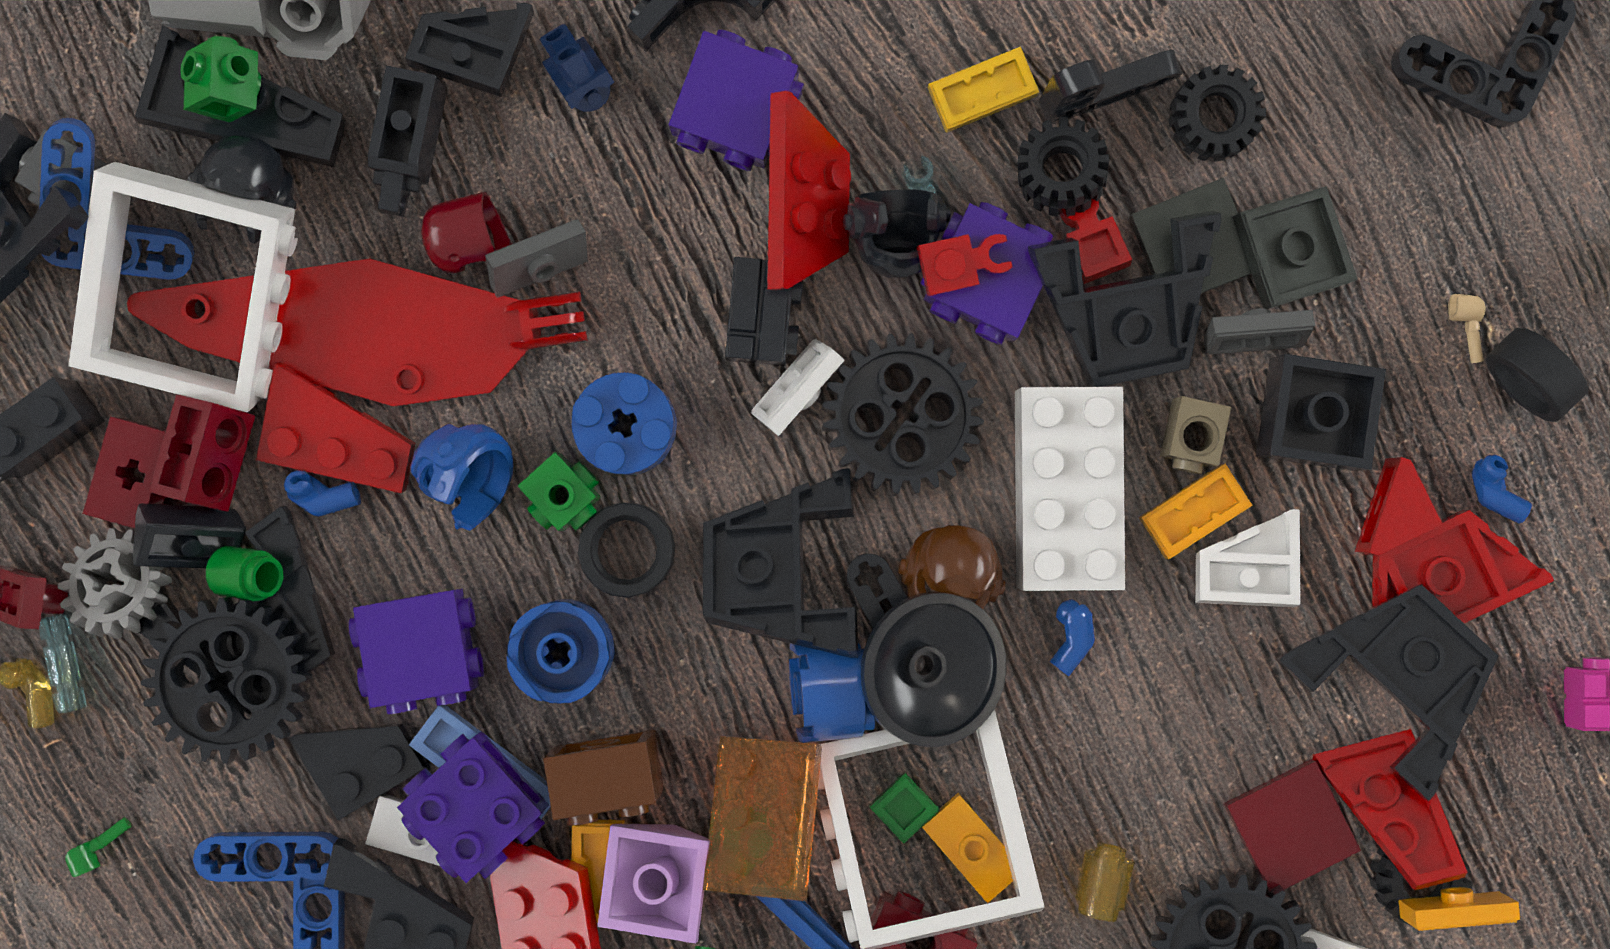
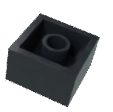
M1290 354L1271 358L1269 360L1256 457L1349 471L1372 470L1386 369Z

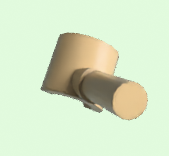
M1453 294L1448 304L1449 318L1451 321L1465 322L1471 363L1483 362L1479 322L1482 321L1485 315V303L1478 296Z

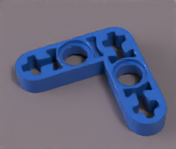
M62 118L55 121L44 134L42 141L39 208L52 191V186L55 182L68 180L76 184L80 189L82 197L79 203L87 215L89 213L94 175L95 139L89 126L81 120ZM65 131L73 132L74 141L83 143V147H77L73 153L71 168L53 169L52 164L61 167L65 160V148L63 145L55 143V139H60ZM82 167L83 173L72 168ZM88 219L78 230L71 227L68 229L69 240L78 242V245H73L69 253L60 252L59 247L49 257L42 254L44 259L55 266L81 270ZM127 224L125 239L132 247V255L128 259L122 260L120 274L169 280L180 278L188 272L194 258V246L187 236L175 230ZM141 239L149 240L146 251L161 252L165 244L175 245V252L179 255H184V258H177L175 265L165 264L164 256L149 253L146 263H139L138 260L143 249Z
M322 831L221 832L199 843L194 851L193 862L198 874L206 880L214 882L293 881V949L316 948L317 932L308 935L307 930L320 931L331 928L332 933L326 932L321 937V949H345V892L324 887L330 860L322 864L321 868H317L316 860L300 859L294 863L296 870L292 869L295 854L309 853L316 848L317 844H321V851L323 853H330L331 857L333 844L338 839L336 836ZM243 843L247 844L243 859L230 860L223 864L221 869L218 868L217 860L209 859V853L217 849L218 845H221V852L224 854H238L244 850ZM271 843L279 848L282 861L278 869H265L259 864L257 850L261 844ZM293 843H296V844H297V846H296V848H295V851H294ZM322 893L329 898L332 911L328 918L316 919L309 914L306 903L310 894Z

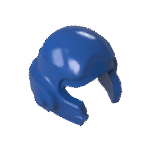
M447 424L433 431L421 441L414 452L410 472L416 478L419 488L425 495L434 500L452 505L456 497L461 498L460 504L451 511L452 518L455 522V529L464 528L470 531L487 518L501 503L513 476V455L508 442L491 427L483 424H470L463 427Z

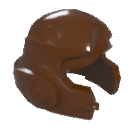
M948 525L923 532L910 547L906 558L900 560L898 573L902 575V582L907 585L909 597L926 593V581L928 587L934 591L976 599L974 604L983 610L988 602L994 603L998 595H1003L1006 588V581L1002 579L1000 559L992 540L983 532L965 526Z

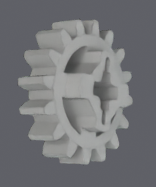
M109 528L106 539L95 533L91 534V547L86 550L76 546L73 550L79 558L75 564L64 563L62 566L71 575L69 580L58 583V589L69 593V597L60 603L61 608L73 613L69 620L71 623L84 628L86 632L98 637L106 634L115 639H120L124 629L133 633L140 632L139 620L145 617L154 621L157 616L152 606L155 602L166 603L168 600L165 595L159 593L160 586L172 583L171 577L160 572L165 567L134 566L132 560L135 531L130 529L123 533L115 528ZM112 581L117 583V581L124 582L122 586L117 584L108 585L106 582Z

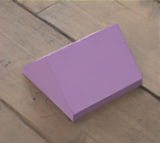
M610 825L597 927L696 944L699 937L711 840L677 825Z

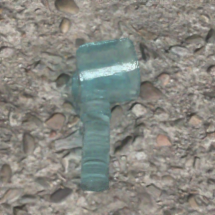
M920 156L922 166L927 172V175L920 179L912 177L909 169L904 165V180L909 189L926 190L936 194L937 191L932 184L934 169L929 158Z

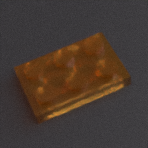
M720 736L708 838L710 843L703 883L704 891L807 901L822 753L821 745Z

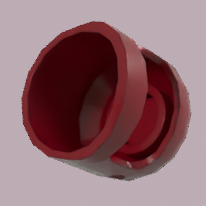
M486 191L433 205L427 210L422 220L421 235L426 253L432 263L444 272H463L466 264L486 261L485 255L512 245L498 211ZM486 225H488L492 231L495 248L492 245Z

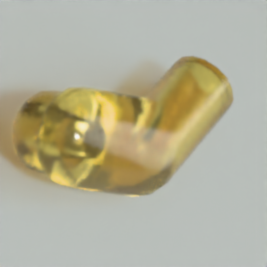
M17 658L16 662H4L0 666L1 685L7 689L19 686L26 695L28 726L40 728L53 725L52 685L49 680L29 659Z

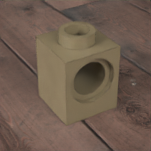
M1185 396L1172 399L1160 457L1173 459V469L1195 474H1202L1203 466H1219L1232 407ZM1190 423L1200 426L1205 435L1204 444L1198 451L1188 448L1183 439L1184 430Z

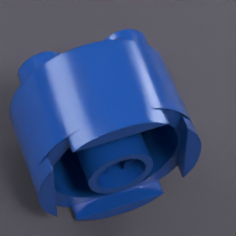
M613 373L600 377L584 389L573 405L572 433L575 443L582 455L601 470L620 475L641 474L659 465L672 448L677 429V417L674 407L667 395L658 386L638 374ZM622 412L628 417L636 416L637 422L631 426L633 434L630 437L621 432H614L613 427L619 423L617 416Z
M574 599L550 601L527 611L513 626L507 647V668L515 684L529 697L548 703H571L589 694L608 674L615 655L613 635L605 619L591 606ZM553 639L558 643L564 641L569 643L571 649L567 655L570 662L565 658L556 661L552 657L551 653L556 648Z
M790 643V650L799 655V658L789 659V682L793 715L803 714L804 727L796 728L799 742L809 743L859 738L863 736L865 730H874L875 718L866 704L861 686V661L864 649H861L860 644L858 643L859 658H848Z

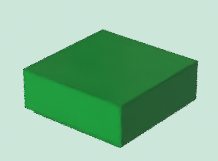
M905 771L869 804V808L903 844L940 810L936 803Z

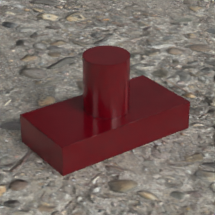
M0 566V621L17 628L39 629L41 614L61 615L64 613L65 609L61 608L60 603L68 597V593L58 589L56 584H46L47 578L11 566Z

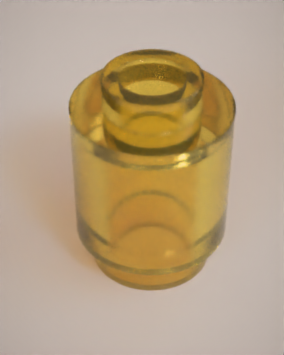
M1099 842L1097 843L1096 850H1085L1075 898L1079 900L1077 910L1079 913L1102 921H1117L1119 911L1125 910L1135 864L1133 860L1126 858V849Z

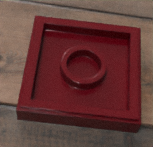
M1312 759L1223 803L1258 874L1263 875L1267 880L1268 893L1278 885L1282 886L1285 890L1361 851L1317 762Z

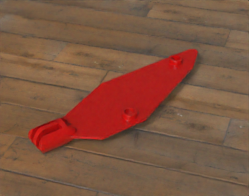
M371 258L287 270L285 274L290 275V289L284 304H279L276 321L282 323V336L277 350L271 352L268 369L273 370L274 363L282 362L295 370L297 375L313 384L390 406L491 393L529 349L588 341L586 331L567 332L541 337L540 330L541 327L585 321L584 311L538 317L536 309L581 302V294L579 291L524 300L504 295L497 298L495 293ZM254 275L137 292L128 298L127 308L133 316L190 349L240 363ZM198 300L202 301L205 306V313L202 317H199L195 312V304Z

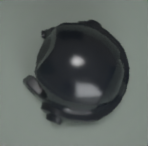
M231 135L213 144L205 152L202 161L187 178V181L204 185L212 190L246 199L257 200L264 197L266 202L296 210L297 203L293 199L294 181L291 173L283 167L279 153L270 144L254 136ZM195 213L198 227L201 230H207V216ZM246 227L248 241L253 244L260 241L262 230Z
M898 189L873 191L856 196L854 203L848 204L847 214L843 216V227L845 230H848L850 238H855L861 260L866 263L872 272L886 278L900 279L913 276L922 271L917 246L936 242L939 233L945 231L946 223L950 221L951 213L942 198L926 190Z

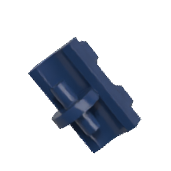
M562 24L542 36L539 40L550 56L542 61V64L570 108L573 109L575 107L583 112H592L600 109L610 96V85L615 82L584 36L575 40L566 24Z

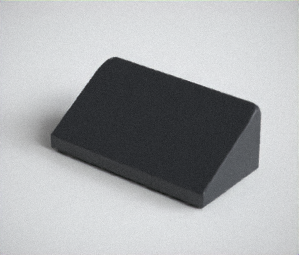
M141 503L138 505L136 512L132 562L134 566L206 569L211 555L217 549L224 546L240 548L247 528L237 510L229 508L227 512L201 506Z

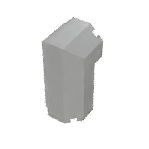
M148 0L151 16L156 20H163L161 24L165 27L275 38L278 41L275 47L286 56L327 60L342 43L345 45L354 37L371 0Z

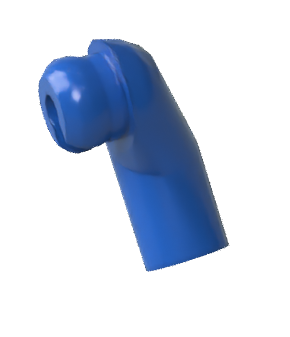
M1488 455L1484 459L1478 460L1472 470V479L1479 503L1483 507L1517 524L1523 523L1531 511L1532 503L1506 490L1504 478L1507 476L1505 471L1508 469L1507 462L1498 455Z
M301 470L291 472L284 480V488L288 498L313 516H324L361 504L360 493L354 482L329 488Z
M1073 599L1062 602L1056 611L1057 620L1065 625L1066 640L1049 661L1068 677L1090 651L1095 641L1091 611L1086 605H1079Z

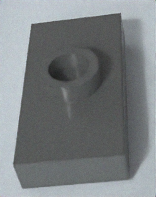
M578 219L485 255L490 286L496 297H501L536 282L548 281L558 273L588 262L586 231Z
M1260 308L1249 310L1237 316L1212 317L1203 337L1205 352L1209 354L1303 347L1316 326L1313 310L1271 313L1268 309Z

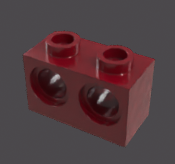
M176 394L149 492L228 512L255 415L216 403Z

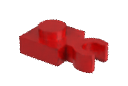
M1093 198L1091 199V208L1081 213L1075 212L1073 216L1066 217V209H1060V215L1064 223L1076 229L1067 233L1065 239L1073 238L1079 241L1082 280L1084 284L1130 267L1132 258L1113 216L1099 221L1097 218L1099 200L1095 201Z
M969 234L918 245L917 251L927 296L979 285L978 269H984L989 273L995 274L1010 270L1013 267L1011 261L997 264L989 257L990 248L994 244L1006 242V235L995 234L987 236L976 248H972Z

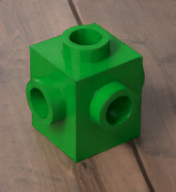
M214 36L186 52L181 65V77L185 81L183 110L229 123L256 110L257 94L261 86L257 51L238 46V42L232 38Z
M554 452L518 485L520 490L532 502L527 507V510L546 530L554 526L558 531H565L571 526L577 531L598 512L593 504L601 496L594 490V487L600 482L581 461H578L573 466L562 453ZM562 487H566L569 492V498L564 504L558 499V492Z

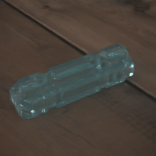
M66 615L43 618L40 620L39 634L40 639H46L47 647H43L50 686H56L57 693L52 694L55 710L58 713L80 710L86 707L87 702L84 688H78L77 681L82 680L74 641H68L67 635L72 634L69 618Z

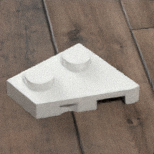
M1289 510L1278 517L1251 527L1229 539L1220 541L1197 552L1195 603L1277 607L1299 606L1300 510Z

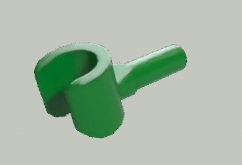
M123 817L98 837L67 852L65 861L72 877L80 876L101 866L95 851L104 848L132 827L127 818Z

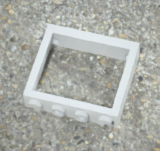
M113 162L94 170L69 366L166 392L216 403L244 412L250 411L259 401L267 398L273 370L268 369L271 352L277 350L282 336V323L276 321L279 304H284L290 289L291 279L290 275L285 274L287 256H292L298 238L294 237L296 227L293 226L295 209L258 199L238 197L209 189L198 183L118 162ZM131 196L262 230L237 381L110 349Z
M995 709L982 726L976 730L1017 897L875 930L872 929L835 761L910 743L898 739L886 730L863 734L859 738L841 739L816 745L818 760L809 761L815 790H826L829 809L820 810L826 840H837L840 859L832 860L831 863L837 890L847 889L852 910L842 912L849 943L859 940L860 949H878L1043 910L1044 903Z

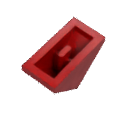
M1403 457L1385 459L1354 552L1362 555L1380 556L1443 525L1411 460Z

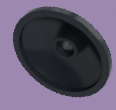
M928 592L911 596L887 611L869 635L861 661L863 695L876 721L898 739L922 747L950 745L974 733L994 711L1002 694L1006 677L1005 648L1001 635L992 619L973 602L960 596L942 592ZM920 656H924L925 666L921 671L916 672L915 662Z

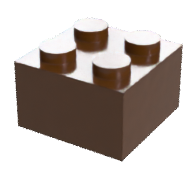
M654 729L557 745L543 758L553 820L567 818L569 826L595 822L599 820V813L618 810L619 817H631L648 813L650 811L649 805L657 802L664 789Z

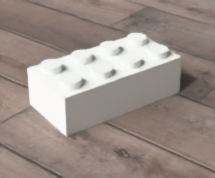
M1021 387L1015 391L1017 589L1023 591L1125 590L1123 387Z

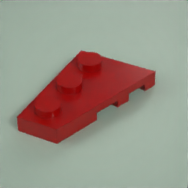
M282 362L274 363L256 460L398 493H403L407 490L415 442L367 413H361L337 399L335 394L322 386H316L297 375L295 370Z
M1411 729L1313 754L1312 760L1317 762L1322 774L1414 891L1465 878L1468 872L1437 793L1429 801L1424 800L1390 768L1415 741Z

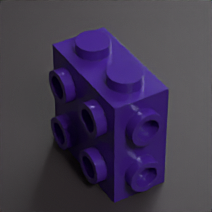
M703 30L668 124L671 134L678 137L676 143L687 150L704 154L706 148L725 154L723 161L736 168L751 171L754 165L765 169L770 156V95L775 92L790 91L800 101L804 83L797 81L799 67L797 64L791 63L793 58L781 50L765 47L764 51L761 52L745 46L746 40L735 33L718 30L715 35Z
M981 202L979 207L969 203L963 216L956 212L953 213L941 239L945 240L969 234L971 246L976 248L987 236L995 234L1006 235V242L994 244L990 248L989 257L997 264L1011 261L1013 267L1004 273L996 274L989 273L984 269H978L979 285L927 296L926 293L923 300L932 304L929 310L932 314L954 324H957L958 319L962 318L977 326L975 334L992 343L1002 345L1004 339L1014 342L1019 337L1043 286L1030 258L1028 246L1051 242L1053 235L1032 224H1026L1023 229L1007 221L1008 214L992 204ZM922 278L920 283L923 286H925L924 278Z
M463 588L353 608L354 618L349 619V634L355 648L360 647L363 665L357 671L358 687L362 697H368L370 708L386 706L387 714L401 713L417 709L416 700L435 697L437 706L458 703L467 700L466 691H471L479 686L478 678L484 676V663L480 648H473L470 628L476 626V616L472 599L470 597L464 598Z
M481 731L470 740L462 734L440 754L446 762L433 774L425 768L403 788L408 797L397 806V809L404 815L401 821L409 833L418 840L425 838L438 852L436 860L442 869L453 878L460 876L465 883L478 872L484 879L490 876L508 858L502 852L507 845L515 838L523 845L545 824L539 816L549 806L544 798Z

